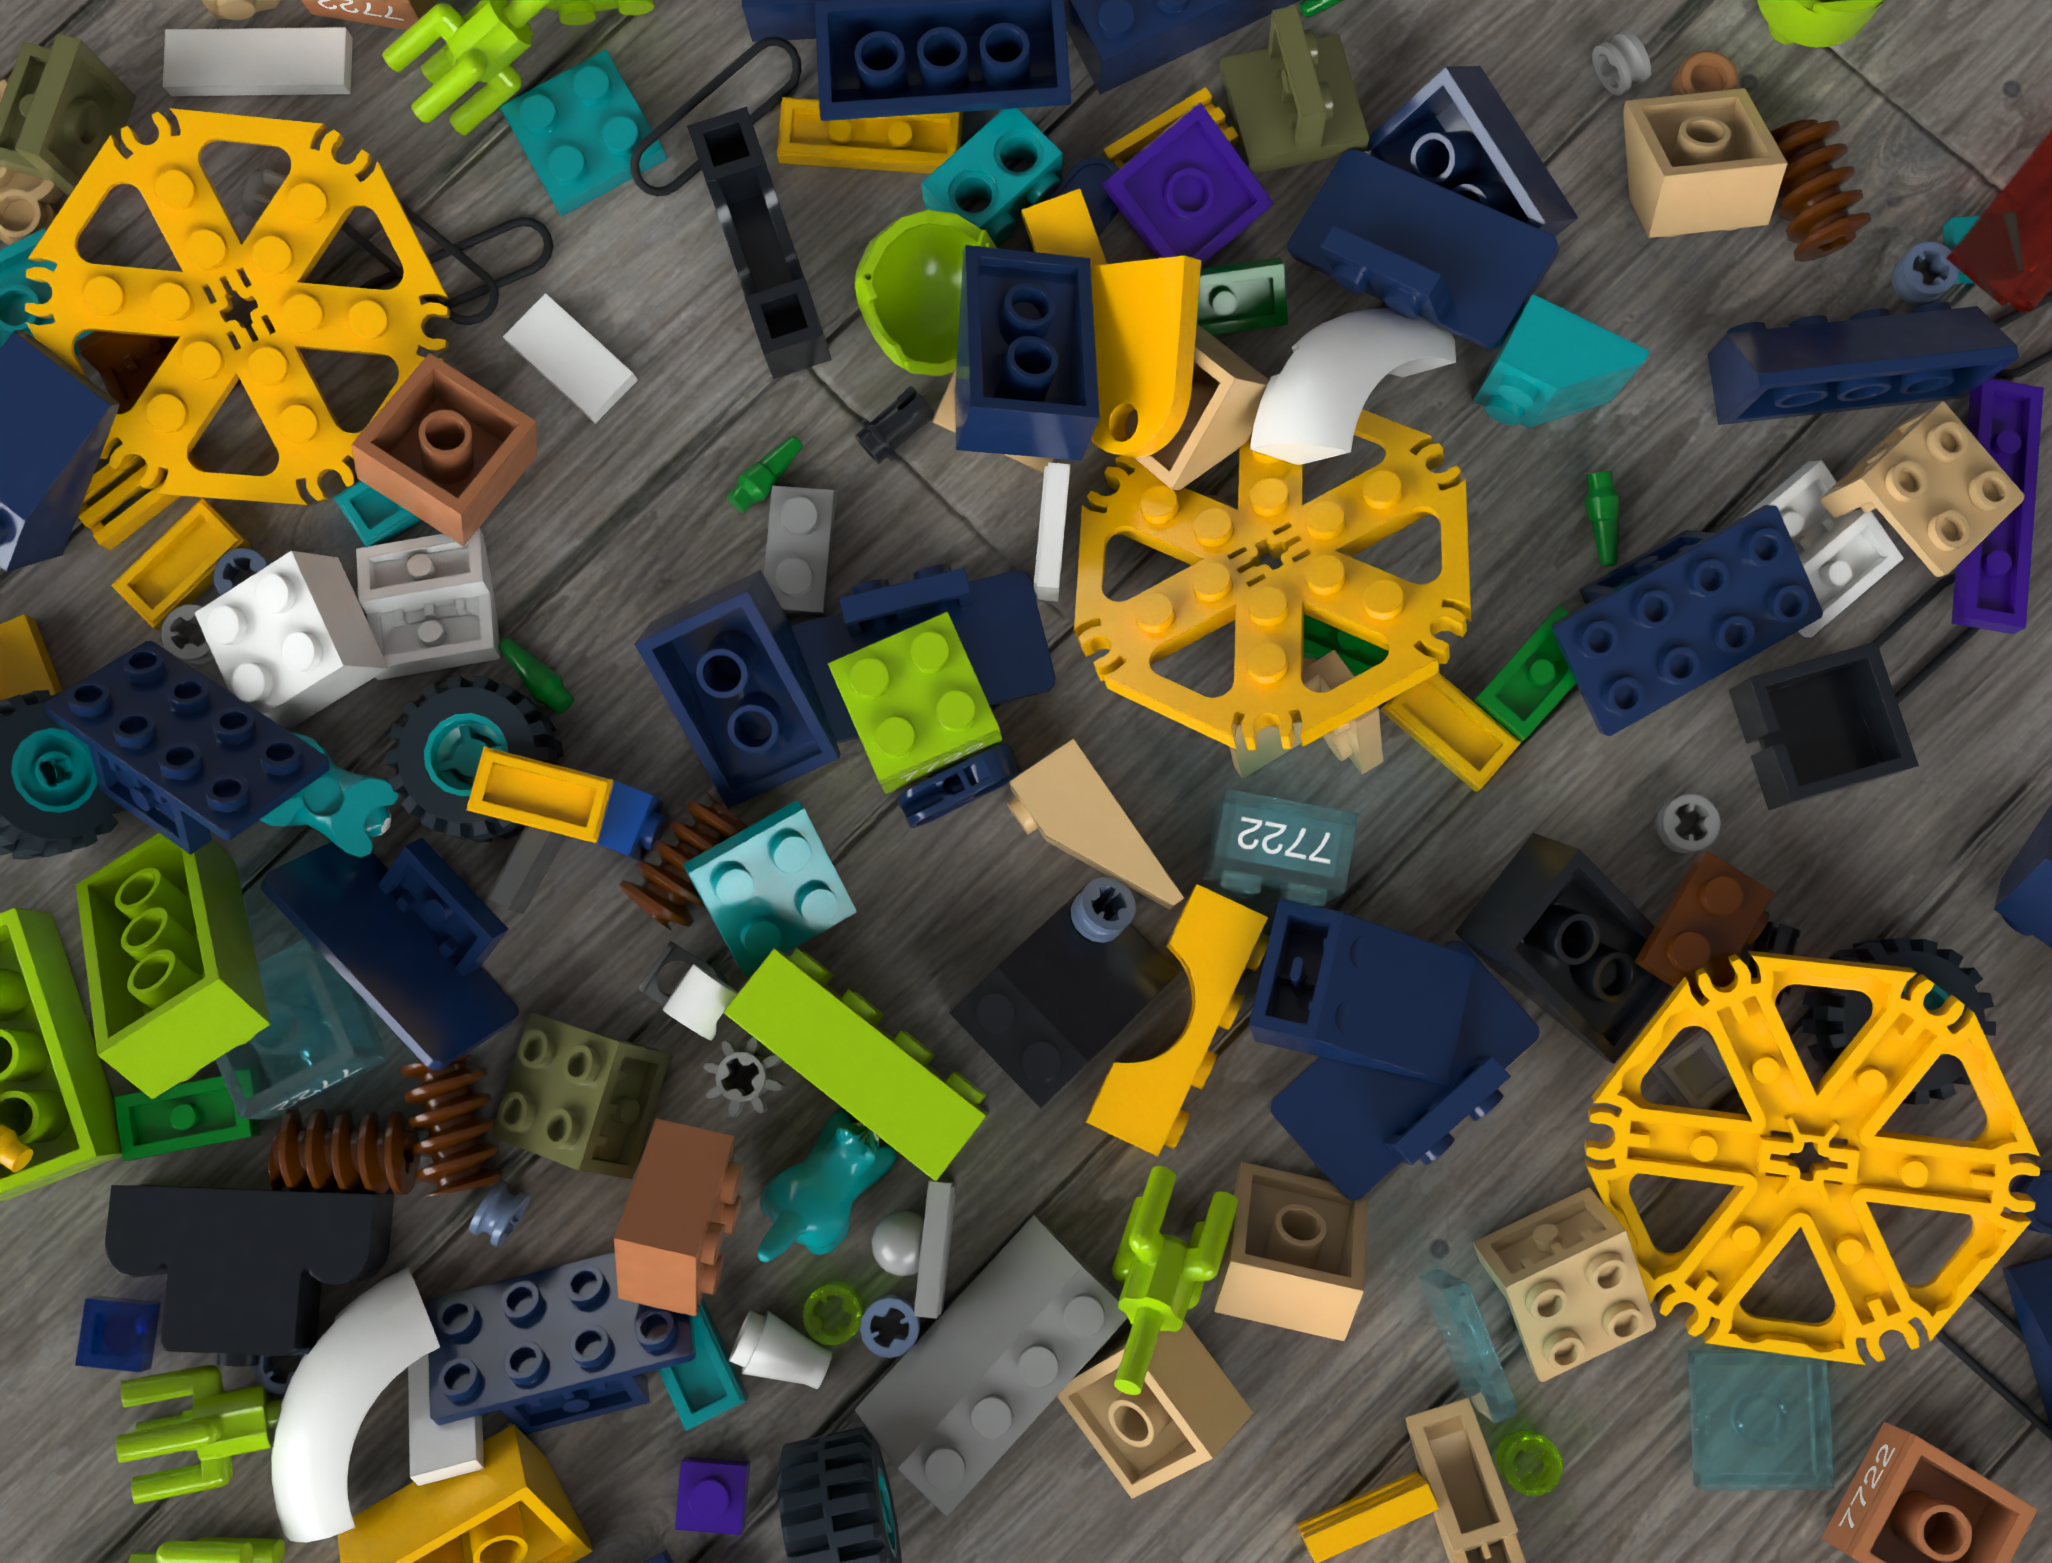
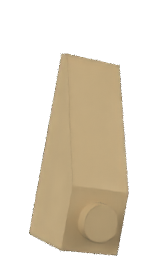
M1074 738L1009 782L1010 790L1015 798L1009 801L1007 806L1027 835L1038 829L1044 840L1105 875L1122 882L1125 886L1169 910L1177 906L1184 899Z

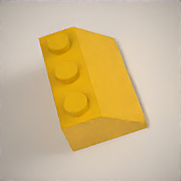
M514 1424L483 1441L484 1469L421 1486L412 1482L353 1516L355 1528L337 1535L340 1563H574L593 1551L590 1540L547 1457Z

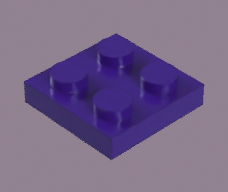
M1201 102L1189 109L1100 184L1156 259L1185 255L1201 260V265L1274 204Z

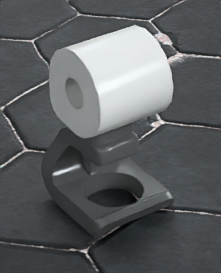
M672 941L667 944L638 987V990L663 1005L664 1008L662 1010L710 1041L716 1035L718 1019L738 994L736 990L727 985V979L722 973ZM672 961L686 962L690 970L684 973L671 994L662 993L657 984L660 970Z

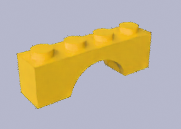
M1198 884L1195 885L1166 945L1168 950L1180 962L1190 985L1191 1008L1186 1026L1178 1039L1167 1050L1156 1057L1135 1063L1112 1062L1086 1117V1123L1157 1157L1163 1145L1175 1149L1190 1117V1113L1180 1109L1191 1085L1199 1089L1203 1088L1218 1054L1208 1050L1218 1026L1226 1030L1230 1029L1245 995L1235 991L1245 967L1256 971L1265 955L1270 936L1262 933L1268 917Z

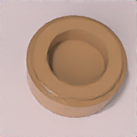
M1709 50L1693 53L1683 61L1673 77L1671 84L1672 96L1737 89L1738 73L1734 64L1721 53Z

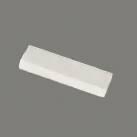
M346 27L166 29L163 88L171 96L351 94L353 37Z

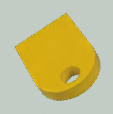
M1185 255L1090 266L1100 415L1091 440L1095 445L1108 453L1134 458L1152 455L1164 448L1175 437L1187 415L1192 392L1201 260ZM1136 409L1138 425L1133 436L1128 439L1126 435V421L1130 413Z

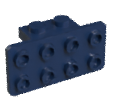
M1356 149L1347 150L1341 155L1287 243L1288 251L1293 259L1331 276L1335 282L1345 289L1356 294H1362L1363 292L1384 301L1392 310L1410 319H1416L1417 316L1423 317L1432 324L1488 350L1496 349L1502 345L1529 298L1534 294L1559 253L1557 239L1552 234Z
M949 564L933 565L916 571L913 574L914 580L890 586L888 580L878 579L858 584L851 589L853 595L839 598L842 613L792 625V630L836 743L860 737L828 663L945 612H948L989 706L1049 692L1054 687L1056 678L1029 574L1023 570H1015L968 582L965 568L952 571Z
M423 838L404 846L389 870L372 852L363 858H359L346 853L333 842H330L269 871L262 880L261 889L264 894L428 1068L432 1070L445 1068L511 1025L518 1016L519 1010L517 1005L481 968L482 964L509 929Z
M1451 941L1443 946L1475 957L1449 1086L1319 1056L1274 1096L1270 1102L1269 1109L1273 1117L1338 1191L1349 1200L1362 1198L1401 1162L1413 1165L1420 1159L1425 1165H1428L1441 1156L1455 1141V1138L1449 1133L1468 1115L1473 1121H1477L1502 1100L1504 1095L1498 1088L1511 1077L1505 1068L1527 1050L1539 1037V1027L1461 941Z

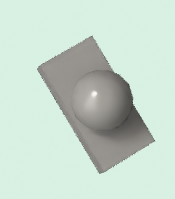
M931 1178L928 1181L924 1218L920 1214L908 1210L894 1211L880 1220L874 1228L871 1238L872 1254L877 1264L887 1273L899 1277L912 1276L918 1273L914 1316L937 1319L944 1309L957 1184L951 1179L939 1178L937 1181H934Z

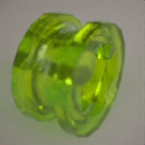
M831 1282L820 1286L809 1296L804 1306L803 1321L806 1331L814 1340L824 1345H838L847 1342L856 1334L861 1325L862 1316L864 1315L862 1298L853 1287L845 1283ZM830 1295L843 1298L842 1310L852 1314L849 1326L846 1327L843 1322H840L837 1326L838 1331H829L824 1328L825 1317L822 1314L816 1313L819 1301L821 1300L824 1305H827L831 1301Z
M1517 1430L1506 1436L1500 1443L1497 1451V1467L1499 1472L1517 1492L1526 1496H1542L1551 1492L1560 1481L1563 1473V1460L1556 1446L1542 1434L1533 1430ZM1537 1446L1541 1447L1544 1453L1538 1455L1537 1458L1545 1464L1543 1471L1538 1476L1528 1471L1522 1479L1518 1478L1515 1472L1520 1471L1522 1468L1514 1461L1516 1454L1521 1449L1531 1454Z

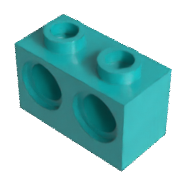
M1018 108L1003 109L921 183L924 208L926 210L930 209L960 215L981 230H986L996 247H999L1014 232L1017 226L1016 220L1021 216L1022 209L1044 202L1054 189L1062 183L1063 153ZM1015 158H1024L1034 164L1029 170L1024 172H1013L1004 166L1008 161ZM970 198H981L989 203L985 210L978 213H968L959 207L965 200Z

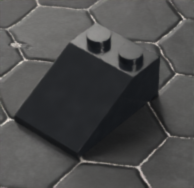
M1532 833L1455 931L1495 972L1612 1064H1615L1673 988V986L1634 963L1655 926L1580 849Z
M1083 888L949 1012L1040 1109L1179 974L1131 923L1114 940L1105 943L1093 942L1085 938L1075 928L1071 919L1072 903L1075 897L1082 892ZM1097 899L1092 905L1094 911L1097 914L1104 911L1103 919L1109 921L1114 915L1112 908L1109 905L1102 908L1104 901Z

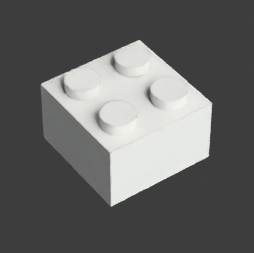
M290 551L194 613L229 692L282 727L298 725L389 669L338 557Z

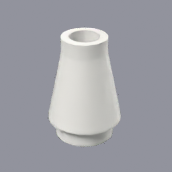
M749 1311L737 1335L729 1361L742 1366V1374L805 1384L818 1389L826 1375L833 1352L820 1347L770 1311H767L764 1316Z

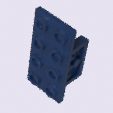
M1764 505L1716 533L1685 530L1580 588V594L1586 605L1554 622L1551 629L1599 732L1612 736L1819 620L1823 615V610L1778 507L1775 505Z
M153 641L143 642L44 703L48 718L89 746L100 791L190 855L212 840L210 830L224 840L233 839L330 769L329 760L326 755Z
M615 1252L435 1297L427 1303V1314L440 1345V1348L428 1353L430 1418L437 1425L501 1410L508 1420L526 1435L650 1403L648 1379L644 1373L689 1362L696 1357L691 1315L618 1299Z

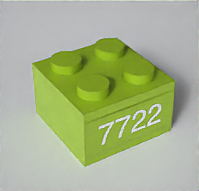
M948 612L828 663L885 794L1003 744L998 723Z

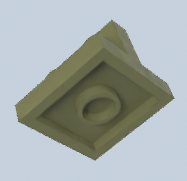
M1297 5L1272 10L1268 48L1220 58L1219 73L1234 128L1239 135L1238 143L1244 163L1252 174L1339 157L1350 149H1356L1361 152L1367 151L1369 134L1340 35L1338 33L1315 38L1312 29H1303Z
M57 33L52 49L23 41L0 102V167L50 180L65 194L70 196L109 136L113 135L120 143L121 128L127 124L136 96L81 39Z

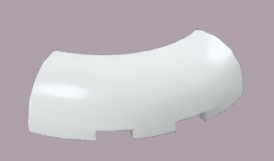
M1391 308L1363 309L1346 313L1321 323L1306 333L1291 347L1294 353L1288 359L1281 373L1270 378L1257 411L1250 450L1296 465L1350 453L1358 418L1366 400L1376 385L1387 374L1403 378L1456 363L1455 340L1452 333L1432 324L1423 317L1417 316L1416 319H1410L1398 314Z
M409 1267L383 1279L339 1312L335 1317L333 1325L321 1336L310 1353H305L290 1380L281 1403L282 1409L271 1454L272 1485L276 1510L284 1535L290 1541L311 1542L330 1538L355 1528L348 1499L347 1475L353 1443L360 1425L377 1397L397 1375L424 1355L440 1348Z

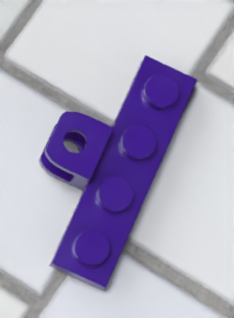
M1990 378L1970 393L1967 429L2023 492L2024 500L1956 566L1951 624L2014 634L2026 628L2043 387Z

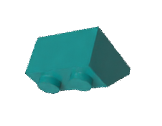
M1532 294L1516 323L1500 346L1473 401L1484 406L1485 412L1500 423L1510 426L1521 424L1527 428L1610 403L1644 364L1650 350Z

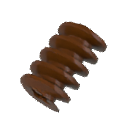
M1815 119L1799 120L1770 132L1787 161V167L1777 197L1783 198L1778 206L1781 218L1791 221L1786 228L1788 240L1793 243H1800L1793 252L1795 261H1813L1841 250L1856 238V231L1871 221L1870 213L1863 212L1849 215L1848 209L1863 199V193L1860 189L1841 191L1840 186L1855 176V169L1852 166L1833 168L1832 163L1848 153L1847 146L1844 143L1827 146L1825 144V140L1840 130L1839 122L1835 120L1820 123Z
M709 793L707 795L712 802L710 806L692 800L686 805L695 821L693 826L675 820L669 825L679 842L676 846L659 840L652 845L662 861L659 866L643 860H639L636 864L645 883L640 886L622 880L619 884L621 890L631 900L671 931L672 929L668 924L670 921L686 927H690L694 922L685 904L687 901L705 907L682 864L748 828L745 823Z
M463 1055L441 1070H432L425 1066L423 1062L406 1065L400 1069L401 1076L421 1080L422 1082L421 1085L404 1094L405 1102L425 1106V1111L407 1121L408 1128L429 1132V1137L411 1147L412 1154L429 1157L433 1161V1163L415 1173L416 1181L436 1184V1189L422 1198L489 1186L502 1179V1171L481 1167V1162L497 1154L499 1150L498 1145L478 1142L477 1136L493 1128L495 1122L494 1119L474 1116L475 1109L491 1101V1094L470 1089V1084L488 1074L485 1067L467 1064L466 1059L472 1055Z
M288 1108L283 1116L281 1126L274 1134L269 1154L268 1172L272 1190H281L284 1186H287L292 1191L301 1192L307 1191L313 1186L318 1192H333L339 1187L344 1193H359L365 1187L371 1194H384L391 1187L397 1195H408L415 1185V1173L419 1171L421 1161L420 1156L414 1155L411 1152V1147L420 1142L419 1135L416 1130H406L402 1112H392L388 1118L386 1129L380 1130L379 1117L376 1111H366L362 1117L359 1129H354L353 1115L350 1110H340L336 1116L333 1128H329L327 1114L324 1109H314L309 1117L307 1127H303L299 1108Z

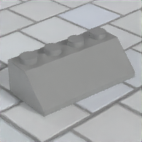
M1033 1215L860 1402L855 1411L896 1468L947 1517L1127 1320V1315L1118 1309L1120 1296L1040 1219Z

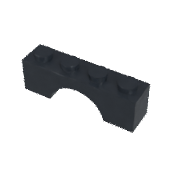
M747 106L688 125L687 127L730 249L745 300L773 379L831 361L828 345Z

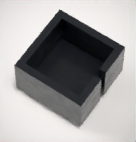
M1877 641L1749 677L1729 690L1746 744L1759 741L1762 751L1752 755L1751 759L1768 811L1889 777L1919 766Z

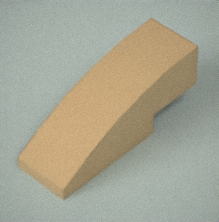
M1462 1399L1406 1417L1405 1421L1424 1481H1427L1439 1507L1433 1514L1449 1563H1526L1516 1536L1518 1533L1517 1525L1470 1399Z

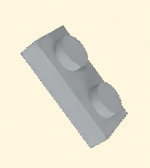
M772 486L764 577L784 614L826 617L836 494L834 490Z

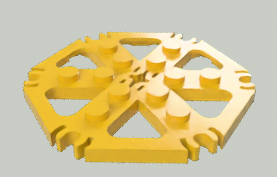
M169 108L178 120L181 130L178 136L173 124L159 112L152 114L153 121L159 130V137L153 144H141L136 132L128 125L121 128V138L125 146L133 154L127 159L121 151L118 139L113 135L109 136L28 257V259L34 262L49 261L56 263L57 266L54 272L43 267H33L26 270V278L50 284L52 287V297L44 304L25 303V311L40 318L55 319L54 323L47 325H35L26 322L32 335L37 341L87 379L88 377L74 351L75 341L84 331L179 338L133 408L126 413L116 414L100 458L107 460L111 449L121 440L123 444L117 447L110 456L109 466L115 470L123 471L132 457L140 455L147 464V470L138 484L146 489H152L159 485L164 477L165 469H168L163 486L155 493L161 495L312 506L304 497L301 480H306V488L309 494L319 502L329 499L322 487V478L328 471H337L347 487L354 485L358 482L357 475L354 469L346 462L351 457L353 458L352 443L363 430L356 433H348L341 429L300 349L390 356L396 362L399 369L398 380L371 421L425 359V357L419 356L422 348L438 353L449 350V342L447 340L427 337L424 327L428 319L432 317L450 318L451 310L440 303L429 302L423 304L422 299L427 297L439 296L449 299L381 164L377 161L374 171L364 181L360 182L359 179L370 170L373 158L362 149L352 163H338L336 152L342 145L344 138L334 129L324 136L320 144V150H315L320 136L328 130L321 123ZM215 141L275 146L285 150L291 160L289 175L244 242L200 160L203 149ZM120 184H130L137 187L143 195L183 272L92 264L85 261L80 255L78 239L110 190ZM358 206L370 208L376 213L404 270L401 282L395 288L389 290L304 283L354 207ZM241 271H245L251 286H248ZM226 281L229 282L232 290L238 293L244 300L248 302L257 301L258 308L254 309L250 316L253 321L251 326L259 340L256 341L251 330L245 328L241 322L237 320L227 321L226 313L233 309L231 301L233 296L225 283ZM208 286L216 299L214 303H212L205 290ZM267 319H270L276 332L273 333ZM233 335H235L237 341L239 342L241 346L240 349H237L231 339ZM439 358L446 363L447 360L445 358ZM239 379L279 453V462L276 469L265 476L203 472L197 469L190 460V452Z
M1363 409L1358 418L1354 435L1383 447L1386 452L1385 458L1375 467L1306 504L1305 464L1296 465L1250 450L1252 435L1248 442L1239 448L1238 510L1187 488L1172 490L1134 457L1121 455L1115 458L1117 467H1107L1104 471L1108 487L1117 490V492L1110 496H1103L1097 492L1090 491L1087 498L1091 510L1082 505L1074 631L1082 651L1087 657L1101 649L1110 650L1107 655L1093 662L1099 679L1105 681L1107 689L1227 746L1236 749L1235 736L1237 728L1241 724L1244 742L1248 751L1256 750L1257 734L1261 729L1268 726L1278 728L1283 749H1291L1295 741L1293 724L1301 722L1300 737L1302 747L1439 673V664H1447L1450 659V649L1447 642L1435 638L1434 635L1441 631H1448L1457 636L1464 637L1467 632L1466 619L1471 621L1466 479L1461 482V470L1456 465L1442 473L1431 472L1432 469L1438 468L1444 463L1443 447L1440 443L1433 444L1431 435ZM1427 515H1434L1440 521L1442 570L1440 575L1430 583L1415 584L1352 558L1357 553ZM1114 535L1126 536L1191 565L1126 601H1112L1104 595L1106 545ZM1269 553L1274 559L1281 558L1282 566L1272 570L1267 564L1261 565L1259 558ZM1304 614L1388 650L1389 653L1386 659L1330 691L1314 692L1309 690L1304 685ZM1235 620L1234 683L1226 694L1215 698L1206 697L1156 674L1151 669V665Z
M1748 951L1755 960L1758 973L1757 978H1751L1747 965L1736 954L1728 957L1735 972L1734 980L1728 986L1717 987L1713 985L1704 968L1695 970L1696 982L1705 997L1701 1001L1697 1000L1690 991L1687 978L1684 977L1591 1096L1593 1103H1609L1618 1106L1617 1110L1602 1105H1596L1588 1109L1590 1122L1607 1124L1613 1128V1133L1604 1142L1585 1140L1584 1148L1586 1155L1595 1160L1606 1161L1613 1158L1614 1160L1610 1162H1593L1584 1159L1586 1167L1604 1205L1627 1232L1650 1304L1661 1289L1663 1290L1658 1295L1657 1306L1659 1312L1665 1317L1678 1303L1689 1302L1693 1304L1695 1310L1688 1317L1685 1325L1688 1333L1693 1337L1702 1334L1704 1343L1861 1365L1866 1364L1858 1352L1857 1338H1862L1869 1354L1877 1362L1885 1360L1884 1353L1879 1345V1339L1888 1330L1901 1332L1911 1350L1918 1348L1919 1336L1910 1322L1914 1317H1917L1922 1322L1923 1331L1928 1340L1931 1341L2032 1222L2025 1212L2035 1210L2036 1202L2028 1194L2010 1192V1181L2017 1175H2040V1167L2033 1160L2022 1155H2011L2030 1153L2040 1156L1975 1013L1967 1007L1962 1018L1959 1019L1965 1004L1952 994L1940 1008L1935 1010L1925 1009L1923 1005L1924 998L1931 991L1935 983L1923 974L1913 978L1907 985L1905 994L1901 995L1907 981L1917 974L1912 968ZM1793 984L1856 990L1865 993L1872 1002V1014L1869 1020L1813 1088L1775 1006L1777 995L1783 988ZM1688 1026H1699L1709 1031L1748 1115L1655 1104L1648 1101L1641 1093V1081L1680 1030ZM1941 1054H1950L1960 1059L1987 1119L1984 1131L1978 1137L1971 1140L1880 1130ZM1771 1131L1788 1132L1789 1136L1771 1134ZM1831 1139H1845V1142L1831 1141ZM1804 1142H1813L1818 1154L1829 1159L1824 1160L1823 1163H1812L1809 1173H1800L1796 1162L1784 1156H1789L1790 1153L1802 1152ZM1637 1173L1735 1185L1683 1250L1676 1253L1663 1252L1653 1244L1629 1193V1184ZM1866 1202L1969 1214L1973 1224L1972 1230L1966 1240L1931 1281L1922 1285H1912L1902 1280ZM2004 1207H2007V1208L2011 1209L2012 1211H2015V1212H2023V1213H2013V1214H2010V1213L2004 1212L2003 1209H2004ZM1801 1227L1834 1298L1835 1307L1833 1313L1823 1322L1808 1323L1756 1316L1746 1312L1741 1307L1740 1300ZM1711 1317H1714L1711 1326L1707 1328L1709 1326Z

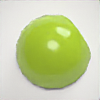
M927 209L893 221L868 243L856 270L855 293L857 303L870 332L884 353L896 365L913 374L943 376L954 372L957 365L962 264L965 245L997 248L986 230H981L958 214Z

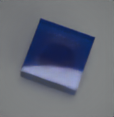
M106 1296L85 1298L75 1366L143 1372L151 1369L161 1302Z

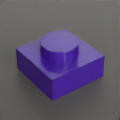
M685 1456L680 1466L675 1530L741 1535L745 1529L750 1461Z

